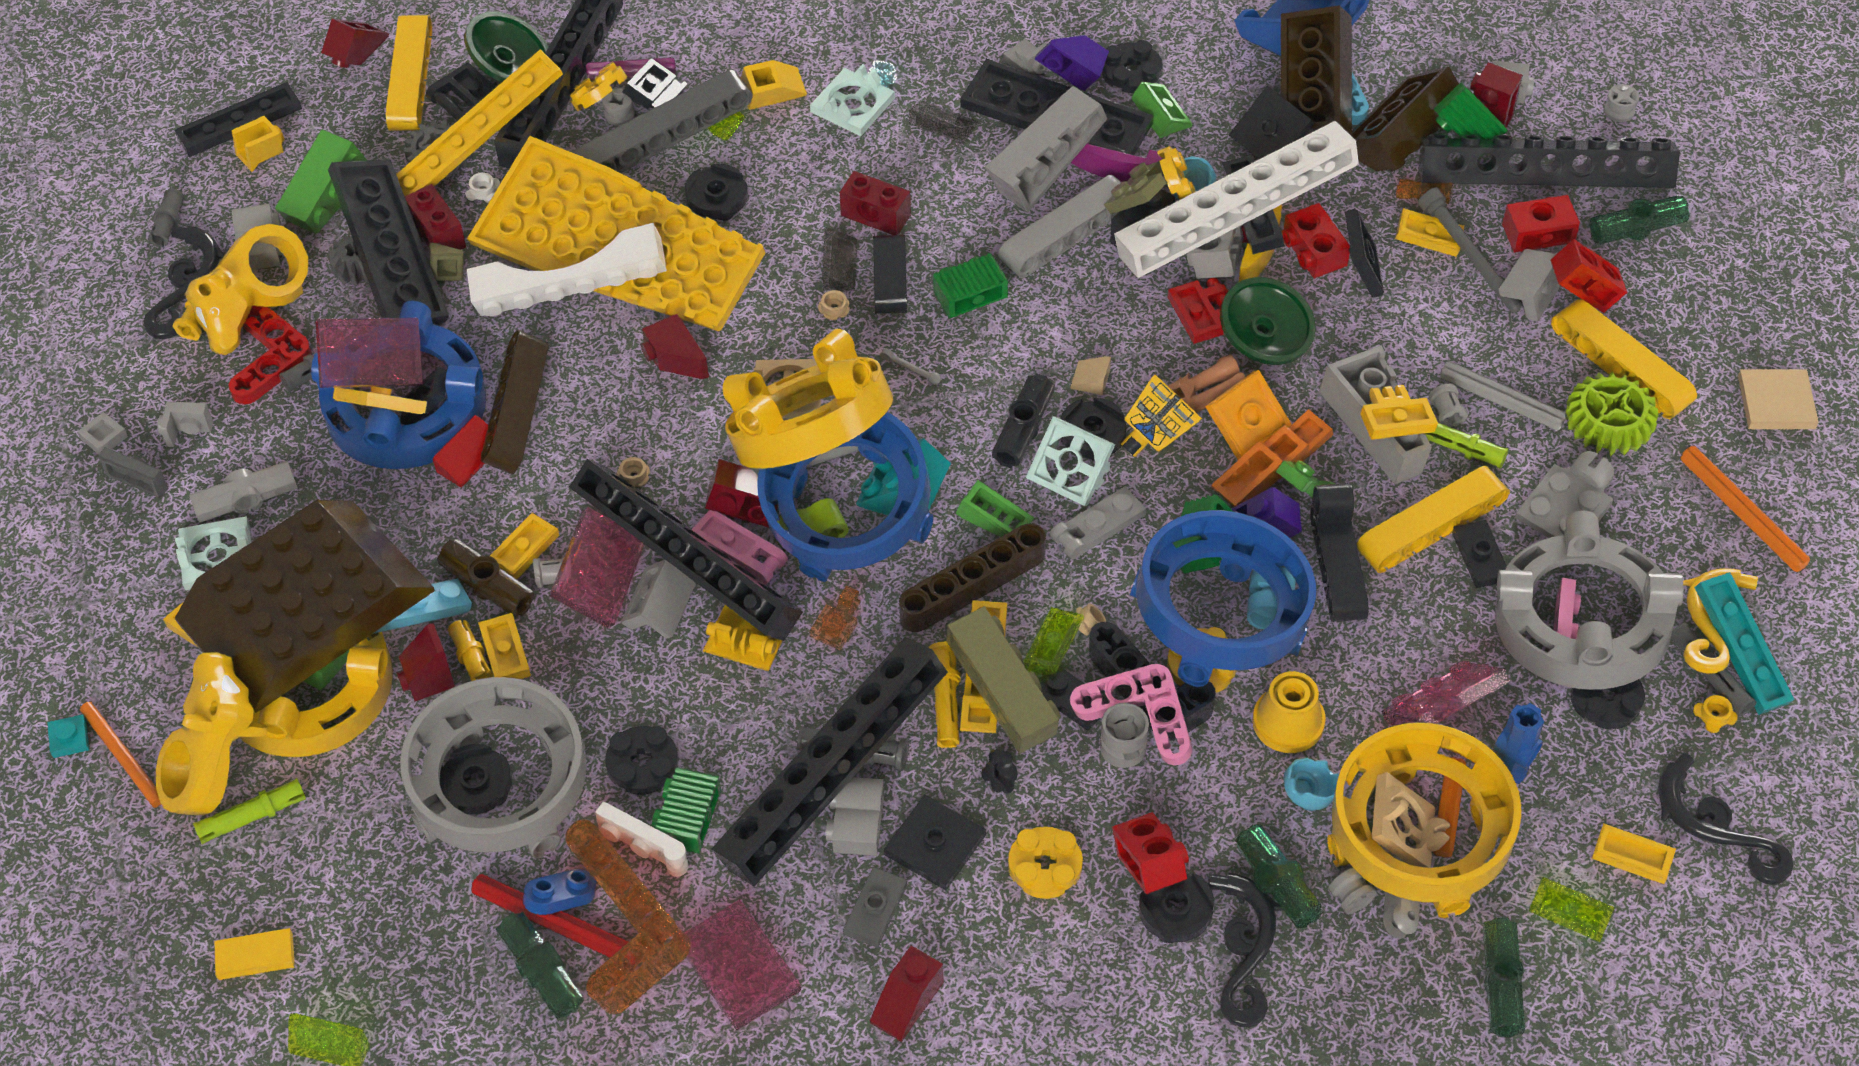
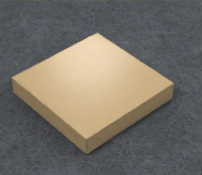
M1740 369L1738 380L1748 429H1816L1819 422L1807 369Z

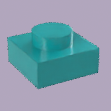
M83 714L47 722L49 748L53 758L89 750L87 720Z

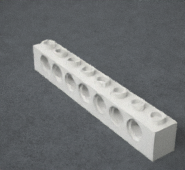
M1334 121L1114 233L1119 257L1136 277L1140 278L1359 165L1356 140Z

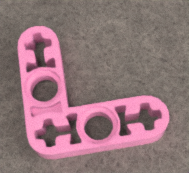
M1147 665L1082 684L1073 690L1070 696V704L1076 716L1086 721L1102 718L1108 708L1115 704L1130 703L1138 707L1146 705L1157 748L1162 759L1170 765H1181L1191 757L1192 744L1175 683L1169 669L1164 665ZM1153 677H1160L1162 687L1154 688L1152 684ZM1140 680L1144 693L1139 694L1135 681ZM1129 685L1132 688V692L1128 698L1117 700L1113 697L1112 693L1117 686ZM1105 690L1106 697L1109 701L1108 704H1104L1102 700L1103 697L1101 695V691ZM1086 696H1090L1093 700L1091 701L1092 707L1085 709L1083 705V698ZM1169 706L1176 710L1175 717L1169 722H1160L1156 719L1157 711L1162 707ZM1173 731L1180 745V752L1174 754L1169 749L1171 743L1167 734Z

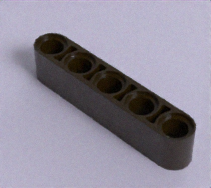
M519 329L514 332L507 346L480 457L481 462L511 475L517 471L523 459L549 348L548 342Z
M1034 523L1021 525L904 591L899 598L900 623L902 627L910 632L923 631L971 604L972 600L980 599L1038 566L1045 558L1046 533L1044 529Z

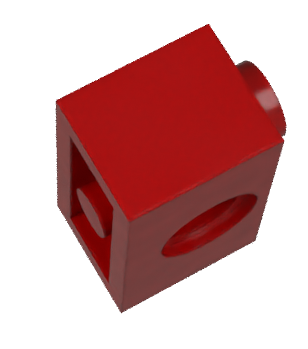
M1563 195L1507 204L1502 226L1513 252L1516 253L1522 252L1525 249L1534 250L1568 244L1573 239L1576 240L1580 221L1569 196Z

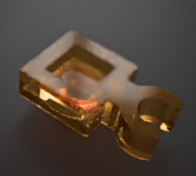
M1399 179L1396 198H1418V202L1423 194L1437 187L1446 197L1445 203L1449 204L1453 195L1454 183H1422L1410 179Z

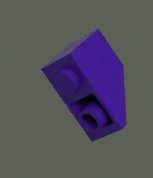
M1086 35L1052 39L1036 54L1035 60L1078 89L1085 91L1101 76L1109 51Z
M1274 487L1232 508L1233 512L1255 517L1274 526L1289 538L1302 532L1300 504Z

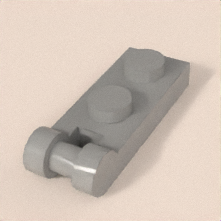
M1124 486L1066 523L1060 522L1051 529L1049 535L1055 543H1061L1065 547L1064 552L1071 560H1074L1146 515V508ZM1078 533L1082 538H1074L1072 535Z

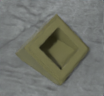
M429 243V263L435 280L462 281L463 250L437 243Z

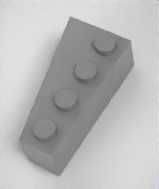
M1072 86L988 163L985 169L1000 194L1024 211L1029 212L1108 118L1101 104Z
M1382 345L1327 365L1319 392L1394 484H1398L1423 473L1432 447L1425 433L1370 439L1360 415L1363 405L1372 404L1369 391L1371 388H1379L1382 394L1383 387L1391 386L1395 393V386L1397 385L1395 381L1396 373L1392 366L1387 365L1384 359L1386 353Z

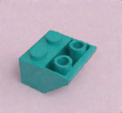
M922 438L918 442L924 454L930 477L931 492L928 505L930 510L951 462L925 438ZM909 453L904 454L911 466L914 479L919 478V466L914 467ZM888 461L885 464L873 462L874 467L869 478L861 486L862 492L856 505L888 516L898 496V477Z

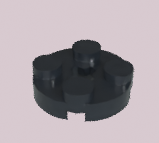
M1139 40L1137 42L1111 45L1106 48L1109 53L1102 70V76L1111 87L1114 85L1122 88V92L1135 93L1141 82L1155 83L1161 77L1162 59L1152 49L1150 42ZM1127 65H1136L1137 70L1132 71Z
M712 164L711 169L701 172L700 168L695 170L685 183L688 207L692 212L704 218L708 217L722 221L729 220L745 206L748 199L747 183L743 179V174L730 165ZM717 189H722V193L720 194H712L710 192L717 191Z
M1094 398L1093 402L1087 401L1084 403L1083 399L1074 401L1066 407L1061 415L1062 420L1085 431H1088L1087 425L1093 427L1095 424L1099 425V431L1088 432L1115 444L1111 454L1121 448V443L1126 438L1124 414L1120 407L1107 399ZM1074 436L1062 437L1060 440L1068 448ZM1084 441L1080 450L1082 457L1095 461L1090 445Z
M1640 679L1626 685L1608 688V690L1616 694L1613 701H1608L1606 696H1599L1603 689L1571 688V702L1577 714L1583 719L1586 717L1588 720L1595 722V726L1603 729H1619L1630 725L1640 714L1645 701V691Z
M637 726L623 732H617L611 737L610 746L606 751L605 764L609 778L615 785L617 784L631 794L646 795L657 792L664 787L666 779L671 778L675 773L679 759L676 745L663 727ZM639 754L652 757V759L646 760L645 766H639L638 762L635 761L632 762Z
M469 744L453 751L450 754L451 759L445 763L444 767L442 764L440 770L441 790L446 799L465 814H481L506 802L508 792L512 786V773L508 760L501 752L499 754L492 751L490 746L484 744ZM478 773L480 778H484L476 785L465 782L471 780V774Z
M1192 872V876L1187 874L1186 880L1146 894L1142 890L1138 912L1145 928L1157 936L1160 941L1169 944L1186 942L1200 936L1212 922L1214 896L1207 882ZM1174 898L1177 903L1183 901L1185 905L1182 907V911L1175 912L1168 908L1170 905L1169 900Z

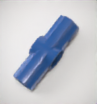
M1531 703L1514 707L1509 714L1506 727L1499 735L1493 750L1498 752L1497 756L1509 769L1516 784H1520L1525 779L1529 766L1534 761L1543 744V741L1539 739L1544 720L1541 717V709Z

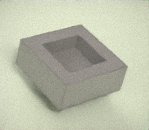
M104 412L77 432L80 439L98 454H100L104 447L112 450L128 437L125 429Z

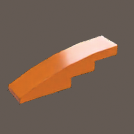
M1308 409L1289 428L1283 425L1264 444L1258 441L1220 476L1211 487L1228 503L1236 507L1262 493L1281 479L1282 476L1276 471L1283 461L1296 463L1300 460L1303 462L1333 436V429Z

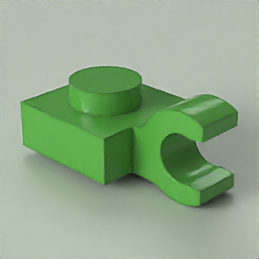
M1300 460L1296 463L1283 461L1276 471L1301 492H1306L1311 498L1313 497L1316 485L1335 484L1331 481H1319L1313 476L1315 473L1314 469Z

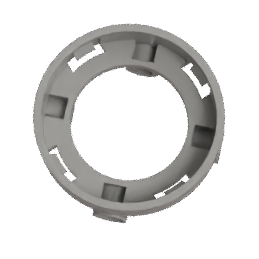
M1577 511L1568 516L1564 535L1547 538L1528 546L1511 560L1505 570H1498L1495 611L1497 631L1503 645L1512 657L1524 668L1545 680L1566 687L1589 690L1608 689L1626 685L1652 671L1667 652L1677 607L1681 606L1683 601V576L1681 573H1663L1650 558L1635 548L1613 539L1601 537L1598 517L1589 511ZM1569 564L1601 566L1618 573L1635 588L1641 599L1642 615L1638 623L1620 637L1612 639L1611 628L1608 624L1600 621H1591L1580 626L1576 639H1572L1552 630L1539 618L1532 604L1533 587L1544 574L1560 566ZM1527 631L1536 641L1550 649V651L1545 652L1537 648L1521 634ZM1652 634L1659 638V641L1652 648L1649 647L1644 653L1639 655L1633 651L1644 644Z
M507 677L484 678L461 684L446 691L427 705L408 730L403 742L400 759L403 785L414 812L411 817L420 834L424 832L426 836L425 841L429 844L438 838L451 846L463 850L484 853L508 851L525 846L536 859L546 856L544 852L549 849L551 852L554 851L561 842L557 826L569 815L576 805L586 776L585 744L580 735L577 722L569 708L561 699L546 688L526 680ZM499 699H514L533 703L531 710L516 706L497 705ZM511 724L530 730L540 738L543 748L552 760L549 782L542 794L531 805L509 816L479 818L461 812L446 799L440 786V770L443 760L452 746L456 750L465 745L479 744L484 736L482 727L488 725ZM421 747H429L423 761L422 775L412 774L413 762L418 761Z

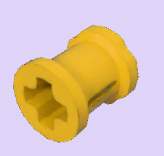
M187 300L185 303L186 310L181 318H177L174 321L173 328L181 337L197 341L202 335V327L195 319L192 305Z

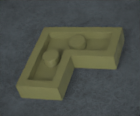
M1159 161L1149 165L1145 163L1139 164L1130 171L1131 178L1128 181L1121 182L1111 190L1113 196L1104 204L1110 214L1149 202L1167 184L1162 176L1163 172Z

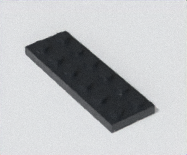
M986 58L961 96L960 107L1026 129L1071 87ZM1083 92L1101 104L1108 118L1089 140V145L1135 155L1153 125L1154 115Z
M391 159L331 162L328 172L383 324L397 323L402 305L408 301H418L428 306L431 310L433 324L445 323L449 314Z

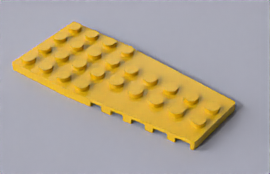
M532 136L528 137L467 238L471 245L533 271H549L580 263L597 254L611 243L622 230L654 223L662 239L667 271L658 273L651 278L629 280L619 286L609 285L597 288L594 292L669 316L678 314L681 320L716 331H721L766 253L762 244L758 243L756 245L744 239L742 234L734 230L730 232L718 226L716 221L708 217L705 219L693 213L689 207L681 203L677 205L667 200L665 195L655 190L651 192L643 188L641 183L605 165Z

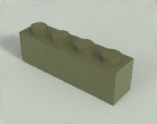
M984 606L948 624L946 642L1018 753L1021 754L1057 735L1060 713L1052 700L1047 701L1043 696L1041 684L1037 676L1032 671L1028 673L1022 664V655L1017 646L1013 643H1008L1000 620L996 616L991 617Z

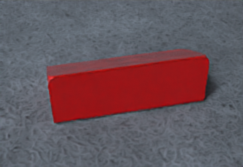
M477 415L473 416L433 457L436 473L461 488L485 464L480 461L488 424Z

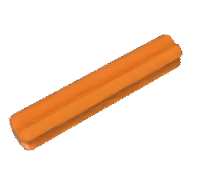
M1450 757L1466 765L1465 760L1461 758L1457 759L1455 757ZM1447 776L1443 777L1437 817L1445 819L1450 823V827L1442 831L1449 835V840L1439 850L1433 851L1434 855L1445 858L1451 857L1454 851L1463 790L1460 784Z

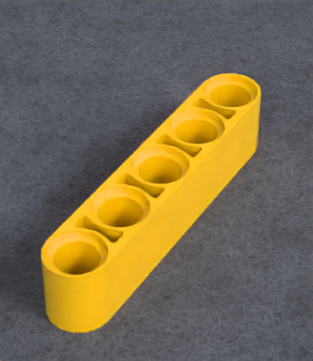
M430 15L398 16L386 104V124L389 131L420 130L418 124L422 122L424 105L421 102H424L426 81L424 79H427L429 59L426 58L430 56L432 38H429V36H432Z
M1582 299L1573 301L1551 319V325L1556 334H1562L1561 338L1583 355L1588 354L1586 357L1605 372L1610 374L1613 371L1617 378H1622L1626 374L1627 380L1630 382L1639 380V388H1649V396L1656 398L1655 407L1658 408L1659 414L1661 412L1664 413L1662 415L1664 418H1674L1696 400L1697 391L1687 378Z
M1487 466L1479 467L1364 533L1357 541V550L1378 573H1383L1387 571L1386 567L1390 569L1413 556L1412 552L1418 553L1441 540L1440 536L1443 538L1452 533L1454 526L1467 524L1466 521L1472 522L1495 509L1494 505L1496 507L1502 505L1508 498L1510 490Z

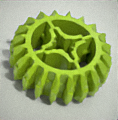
M1613 371L1608 377H1604L1600 372L1594 379L1587 376L1582 383H1577L1573 392L1568 397L1565 411L1566 419L1568 420V430H1574V440L1584 438V448L1591 444L1596 445L1597 453L1602 448L1608 449L1610 456L1615 453L1616 449H1619L1624 456L1629 452V449L1637 452L1641 444L1646 445L1652 433L1655 432L1656 421L1659 415L1658 408L1655 407L1656 398L1649 396V388H1639V380L1634 382L1628 381L1626 374L1622 378L1615 377Z

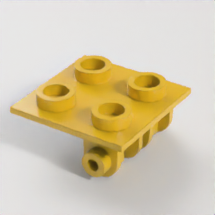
M724 605L718 620L715 623L710 621L707 625L706 635L709 638L703 652L769 671L782 644V640L763 634Z

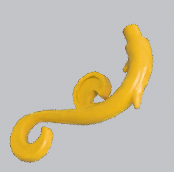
M1720 568L1710 570L1692 579L1683 580V585L1690 587L1687 594L1688 611L1694 623L1708 638V640L1697 639L1686 645L1683 656L1685 662L1691 668L1698 672L1715 674L1723 671L1728 666L1730 660L1729 650L1713 626L1694 587L1702 581L1730 572L1737 587L1756 590L1757 576L1741 574V570ZM1711 642L1719 652V656L1709 658L1702 655L1700 651L1707 650Z

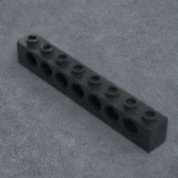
M576 0L545 52L561 69L563 75L500 129L494 139L499 166L510 169L529 136L546 142L569 102L570 94L575 91L574 88L579 84L586 72L587 63L591 62L623 7V0Z
M1436 133L1431 134L1430 138L1421 137L1418 175L1422 183L1676 188L1680 150L1674 142L1666 138H1654L1652 142H1640L1639 139L1633 137H1623L1620 141H1608L1604 137H1589L1588 141H1579L1570 136H1559L1556 140H1544L1543 137L1536 135L1526 136L1525 139H1512L1508 135H1495L1493 139H1481L1480 136L1474 134H1464L1461 138H1449L1446 134ZM1454 152L1461 154L1458 161L1454 163L1446 162L1449 154ZM1482 154H1492L1489 162L1485 164L1477 162ZM1513 155H1524V158L1520 163H1509V160ZM1546 155H1556L1555 160L1551 164H1541V160ZM1577 156H1587L1586 161L1582 165H1572ZM1610 156H1619L1618 161L1614 165H1604L1606 159ZM1641 157H1650L1647 165L1643 167L1636 166L1637 161Z
M587 459L570 484V489L763 634L784 641L802 615L803 611L607 466Z
M904 637L711 848L731 873L755 887L948 673L934 651Z

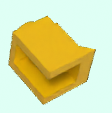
M265 116L232 130L235 154L251 172L255 170L259 163L283 153L282 142H284V135L277 125L273 126Z

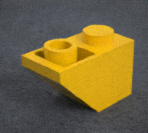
M770 60L743 67L741 79L752 93V100L748 105L749 110L807 95L798 67Z

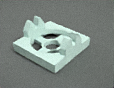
M864 64L855 72L843 68L810 104V112L862 136L895 99V91L881 85V79L876 70L872 69L867 73ZM846 86L861 87L855 94L845 95L838 91ZM870 92L875 97L873 108L866 105L864 100ZM849 99H857L862 104L856 109H849L845 102ZM861 113V115L851 116V114Z
M1053 416L1026 478L1083 506H1087L1095 489L1098 490L1103 484L1104 474L1110 470V462L1108 460L1115 444ZM1074 436L1070 447L1063 448L1060 451L1055 449L1059 445L1060 438ZM1084 441L1090 445L1094 453V467L1083 462L1080 450ZM1068 451L1075 453L1078 458L1077 466L1071 471L1063 469L1060 463L1062 455ZM1051 459L1055 460L1056 467L1059 470L1055 480L1051 478L1047 471V464ZM1078 471L1089 476L1080 485L1065 486L1069 475L1075 474Z
M247 516L178 529L179 537L175 538L178 547L176 554L181 567L184 589L190 590L195 580L205 573L196 569L193 565L206 563L213 568L251 543L250 525ZM221 533L234 535L237 538L238 545L228 547L222 543ZM210 535V545L206 547L204 552L191 554L195 544L204 536ZM222 548L227 551L225 558L221 561L211 562L207 559L209 552L213 549Z

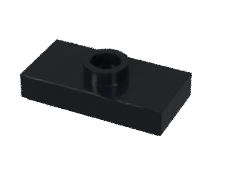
M441 367L436 368L404 397L426 401L427 404L423 414L402 411L400 418L402 424L416 423L429 411H434L437 408L439 402L445 398L447 370Z
M1487 520L1454 526L1452 535L1475 587L1481 588L1497 584L1498 570H1505L1507 565Z

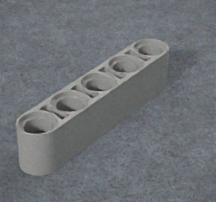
M1108 175L1005 241L999 249L998 258L1020 278L1027 277V273L1032 274L1052 261L1051 257L1055 259L1075 246L1076 241L1078 243L1098 231L1100 229L1099 226L1104 227L1111 222V219L1117 213L1110 214L1104 204L1113 196L1111 190L1121 182L1113 175Z

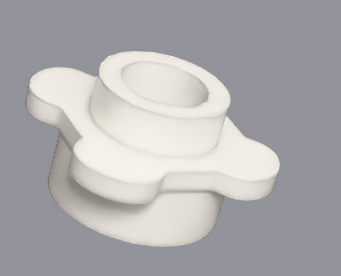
M488 173L473 175L469 180L470 189L465 193L466 198L470 201L478 199L489 203L500 185L499 179L493 178Z

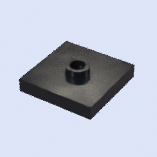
M1266 86L1230 132L1229 136L1255 157L1261 159L1304 137L1315 122L1269 86Z
M1355 208L1345 211L1351 260L1371 297L1382 296L1384 289L1376 244L1358 210Z
M924 794L884 848V855L946 891L985 838L986 829Z

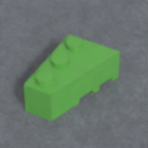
M321 129L276 205V211L286 221L317 234L341 207L328 172L331 162L368 160L353 142Z

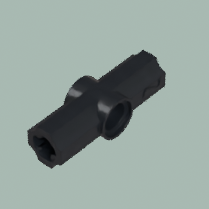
M1037 373L1033 376H1028L1017 400L1010 405L1009 417L992 451V458L996 459L1000 465L1008 468L1019 466L1031 440L1037 436L1040 420L1055 390V384L1047 376Z

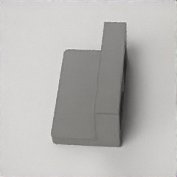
M1525 249L1500 286L1499 294L1503 297L1522 300L1526 318L1539 321L1560 288L1550 261L1556 254Z
M666 560L645 567L621 623L632 630L649 625L663 637H673L695 587V582Z

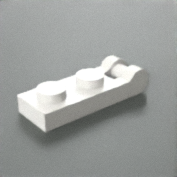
M604 801L601 803L595 814L599 831L605 838L612 842L621 840L630 845L631 850L642 858L651 856L666 864L667 871L672 876H682L687 872L688 860L683 843Z

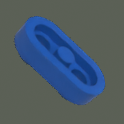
M572 869L533 879L525 885L523 904L528 911L538 915L552 914L586 905L595 897L596 879L591 873L582 869Z

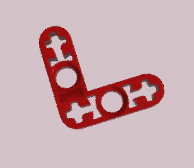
M252 306L242 326L269 350L230 380L229 390L231 396L239 404H251L281 382L280 373L303 362V357L309 354L312 355L307 338L269 307ZM252 314L254 316L260 315L263 323L260 325V322L255 317L249 318V316ZM273 330L284 331L278 338L267 337ZM290 342V345H291L293 348H295L296 350L301 349V351H300V352H297V351H294V350H293V351L290 352V349H289V346H288L287 343ZM275 365L279 367L273 374L262 373L268 366ZM243 386H244L245 388L251 387L249 390L240 389V388L243 387Z

